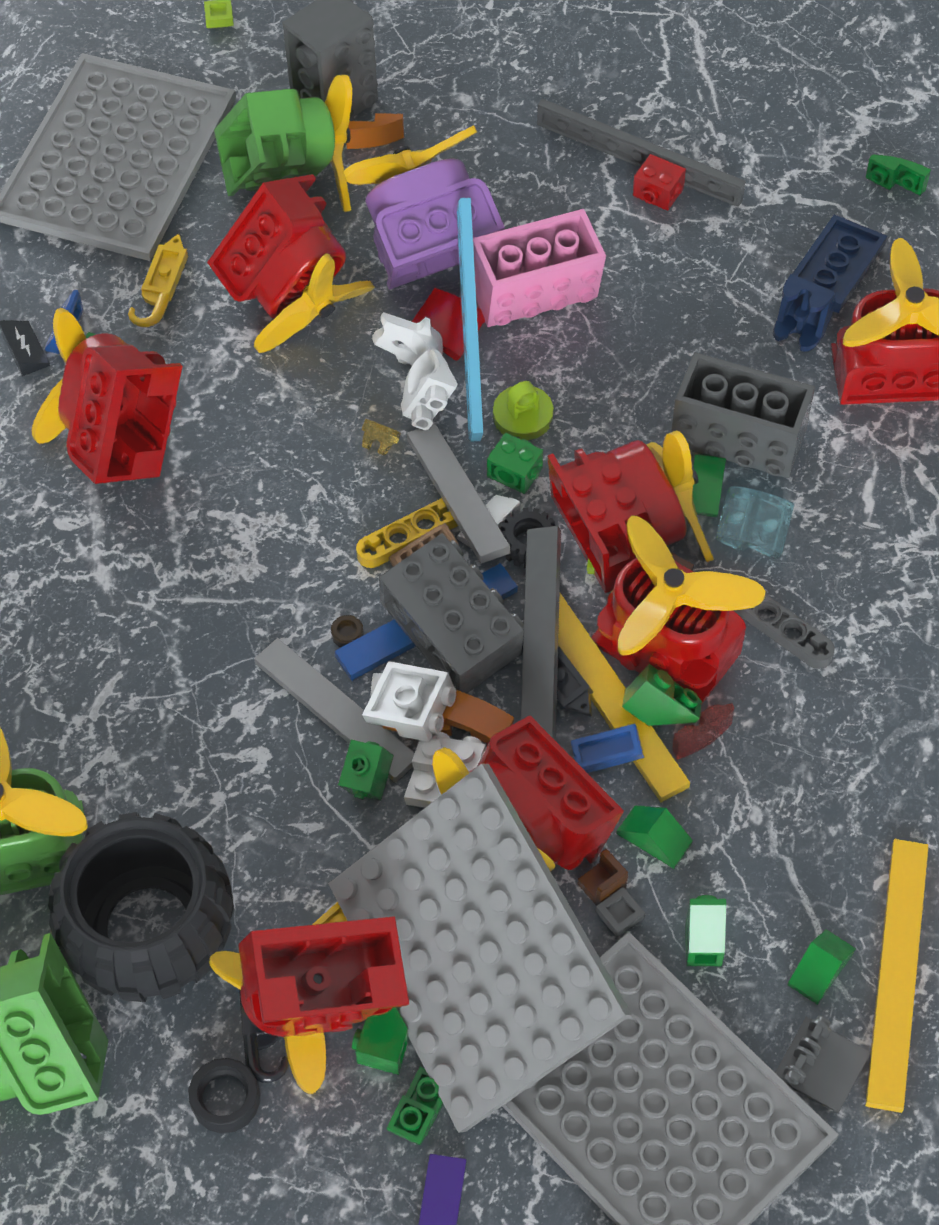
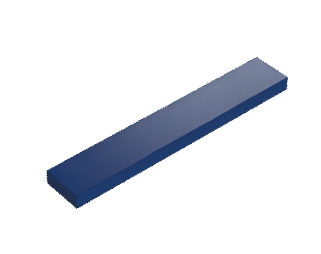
M501 563L482 573L484 578L482 581L489 589H496L503 600L518 592V586ZM392 620L335 650V657L352 681L416 646L398 623Z

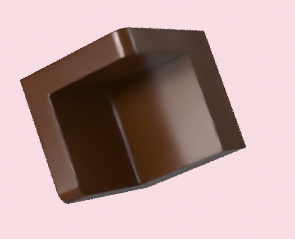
M605 848L600 852L599 863L578 878V886L597 906L622 887L627 888L628 871Z

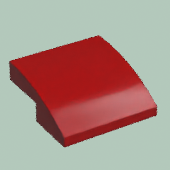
M434 288L411 322L419 323L425 317L429 318L431 327L439 332L442 337L443 352L458 361L464 353L461 298ZM477 307V323L479 331V329L485 322V318L483 316L482 310Z

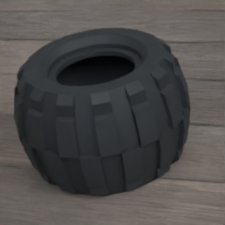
M137 812L119 814V820L105 825L100 821L87 829L85 838L79 844L72 842L62 856L59 863L60 872L55 873L51 882L48 907L50 909L49 926L53 938L70 970L79 974L84 983L105 995L119 994L120 998L124 1001L146 1002L147 997L161 995L163 999L180 994L181 987L192 980L197 983L212 969L209 964V958L215 952L224 950L232 928L230 919L234 911L233 895L223 861L213 852L212 846L193 828L190 829L188 826L182 828L176 819L154 813L152 818L141 817ZM148 888L164 890L173 894L185 907L186 911L174 926L152 939L140 942H119L108 937L107 927L112 910L118 902L132 892Z

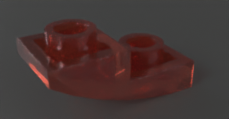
M733 703L723 706L716 704L708 707L700 714L699 726L688 725L674 733L672 750L676 759L678 760L696 753L718 739L732 724L735 709Z

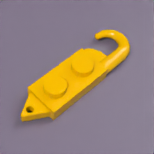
M179 234L164 245H158L141 288L142 298L148 304L153 305L154 308L149 317L139 318L135 315V309L131 307L128 316L134 325L139 327L156 325L163 318L168 303L172 300L188 258L187 249L183 248Z

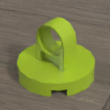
M529 381L519 382L502 391L495 399L493 406V420L496 428L503 435L508 433L525 440L537 439L545 434L549 429L554 414L551 398L543 390L533 386Z

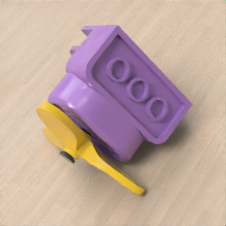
M475 125L433 147L411 151L409 146H403L396 149L393 154L354 163L343 171L346 181L350 184H378L367 194L366 205L375 224L373 238L378 250V258L383 263L388 274L387 287L389 290L459 265L457 206L460 198H471L473 238L505 229L487 185L480 179H470L466 167L461 160L450 158L430 163L440 153L477 133Z

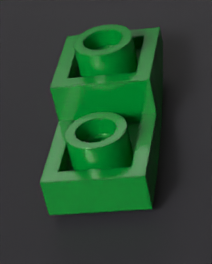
M872 155L869 158L865 178L888 190H891L895 184H898L906 190L921 196L927 188L931 169L902 158Z
M695 454L693 468L697 473L699 483L693 485V502L697 515L718 518L726 458Z
M419 1067L406 1095H402L386 1128L388 1131L418 1145L422 1144L443 1106V1102L438 1095L439 1086L433 1078L428 1076L425 1068Z

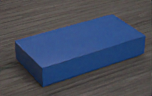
M636 724L571 740L574 759L587 773L644 758Z

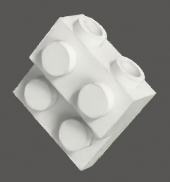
M388 661L362 716L366 723L396 728L399 736L430 742L433 733L439 734L443 728L444 717L442 714L446 706L451 707L454 704L456 688L448 672Z
M443 732L439 734L433 733L430 742L419 740L412 759L414 771L404 795L406 805L425 808L441 796L432 765L435 751L443 747L449 748L458 755L468 771L477 767L486 749V744H482L478 738L473 736H466L463 738V741L450 739Z

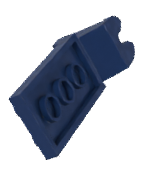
M834 214L783 286L779 314L773 329L775 340L781 341L787 339L791 333H798L801 336L798 342L800 351H809L815 348L825 335L833 311L840 313L885 246L887 235Z

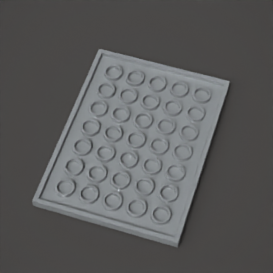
M82 53L0 193V223L151 261L216 138L214 129L226 117L236 100L235 90Z
M480 764L328 883L347 921L395 916L409 998L408 1006L396 1008L408 1028V1037L428 1076L433 1078L439 1086L438 1095L458 1133L471 1129L632 1015L489 764Z
M628 932L606 951L600 959L632 1015L502 1107L616 1225H750L837 1140L839 1134Z

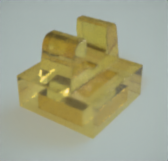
M365 419L361 429L364 431L362 447L370 450L372 443L378 440L380 447L377 453L384 456L394 443H398L401 432L369 419Z

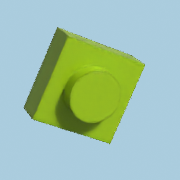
M231 0L204 1L207 29L234 26Z

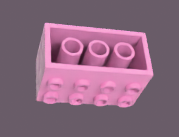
M584 209L473 238L476 302L482 310L487 327L506 325L513 320L524 317L532 318L542 312L561 310L567 305L578 302L586 303L598 297L606 254Z

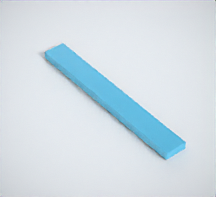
M460 198L457 206V229L468 439L470 442L481 441L483 436L471 198Z

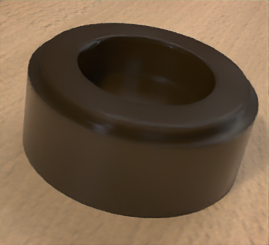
M352 615L338 617L331 625L333 642L338 647H343L364 636L362 622Z

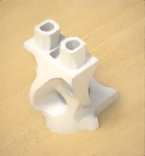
M383 312L380 316L383 327L374 332L372 340L374 345L395 354L398 362L412 366L405 380L401 402L402 415L411 418L414 427L425 431L429 430L433 424L434 417L445 408L448 398L458 385L446 360L442 356V337L439 332L431 327L429 318L425 317L421 322L414 323Z

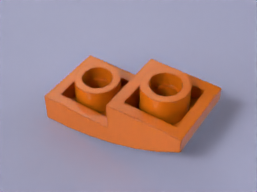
M375 113L374 122L350 121L348 127L351 139L346 144L347 149H362L386 145L404 138L403 114Z
M456 690L454 704L451 707L446 706L442 714L444 724L469 731L471 736L485 743H489L493 735L514 723V717L507 712Z

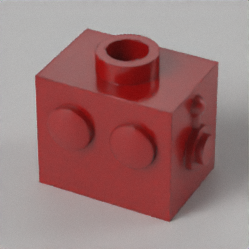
M650 154L634 176L633 196L668 211L684 189L686 168Z

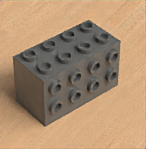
M315 0L282 22L290 89L298 91L299 99L318 97L325 102L334 77L337 75H348L352 84L350 121L357 114L378 101L374 21L369 12L363 11L352 0Z
M694 352L675 398L671 432L680 431L685 437L690 450L712 457L726 458L727 461L737 463L742 467L762 470L773 476L789 478L807 430L815 386Z
M441 533L379 576L380 603L433 668L438 671L448 672L456 690L467 694L522 655L524 624L516 613L512 612L510 614L503 606L504 601L498 591L494 588L489 589L482 581L484 578L477 566L474 564L469 565L462 557L464 554L460 546L454 540L449 541Z

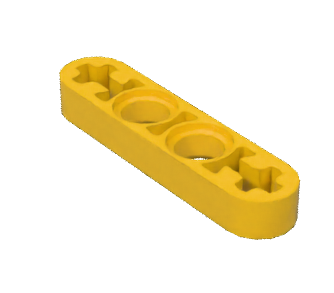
M441 498L360 539L356 546L358 562L366 568L378 567L388 562L391 555L435 527L446 523L451 530L458 525L450 511L447 512L448 508ZM429 519L434 522V525L430 529H421L417 526V523L420 520ZM395 533H402L407 536V539L402 543H394L389 538ZM370 548L372 552L376 551V554L371 555L369 552L366 553L365 550Z

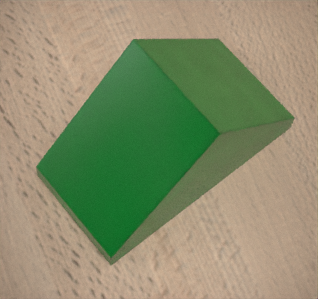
M635 805L616 831L617 835L675 869L693 843V840L667 808Z
M825 929L809 945L790 978L788 986L818 1005L852 957L856 948Z

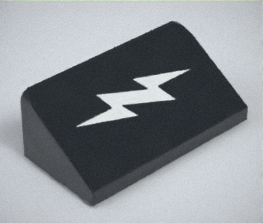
M0 321L1 334L22 376L50 366L29 321Z

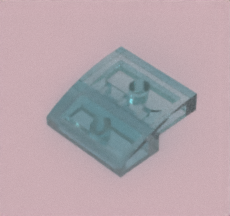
M730 486L727 491L715 540L741 552L750 547L777 560L783 553L795 503L763 491Z

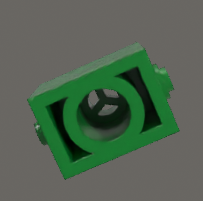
M504 433L487 458V477L523 494H526L543 468V449L534 446L528 440L516 438L508 433Z
M351 739L338 786L353 794L357 799L372 798L381 801L394 755L376 742L367 741L365 743Z

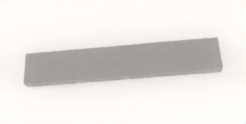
M432 424L429 430L426 431L417 429L408 432L407 440L479 562L482 564L510 554L509 543L436 424Z
M279 638L275 639L254 658L255 664L347 743L350 744L351 739L365 743L367 741L376 742L379 746L384 747L393 754L394 757L388 775L393 782L397 783L413 767L412 759L414 752L387 729H383L381 725L366 723L362 716L364 710Z

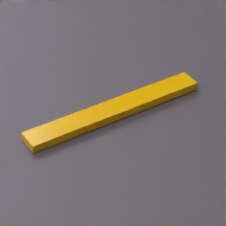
M560 593L558 646L593 690L591 694L592 702L611 730L636 724L644 758L635 760L633 763L660 803L688 789L690 781L653 727L648 726L622 707L625 686Z
M894 839L890 860L865 1106L902 1113L905 1102L929 844Z

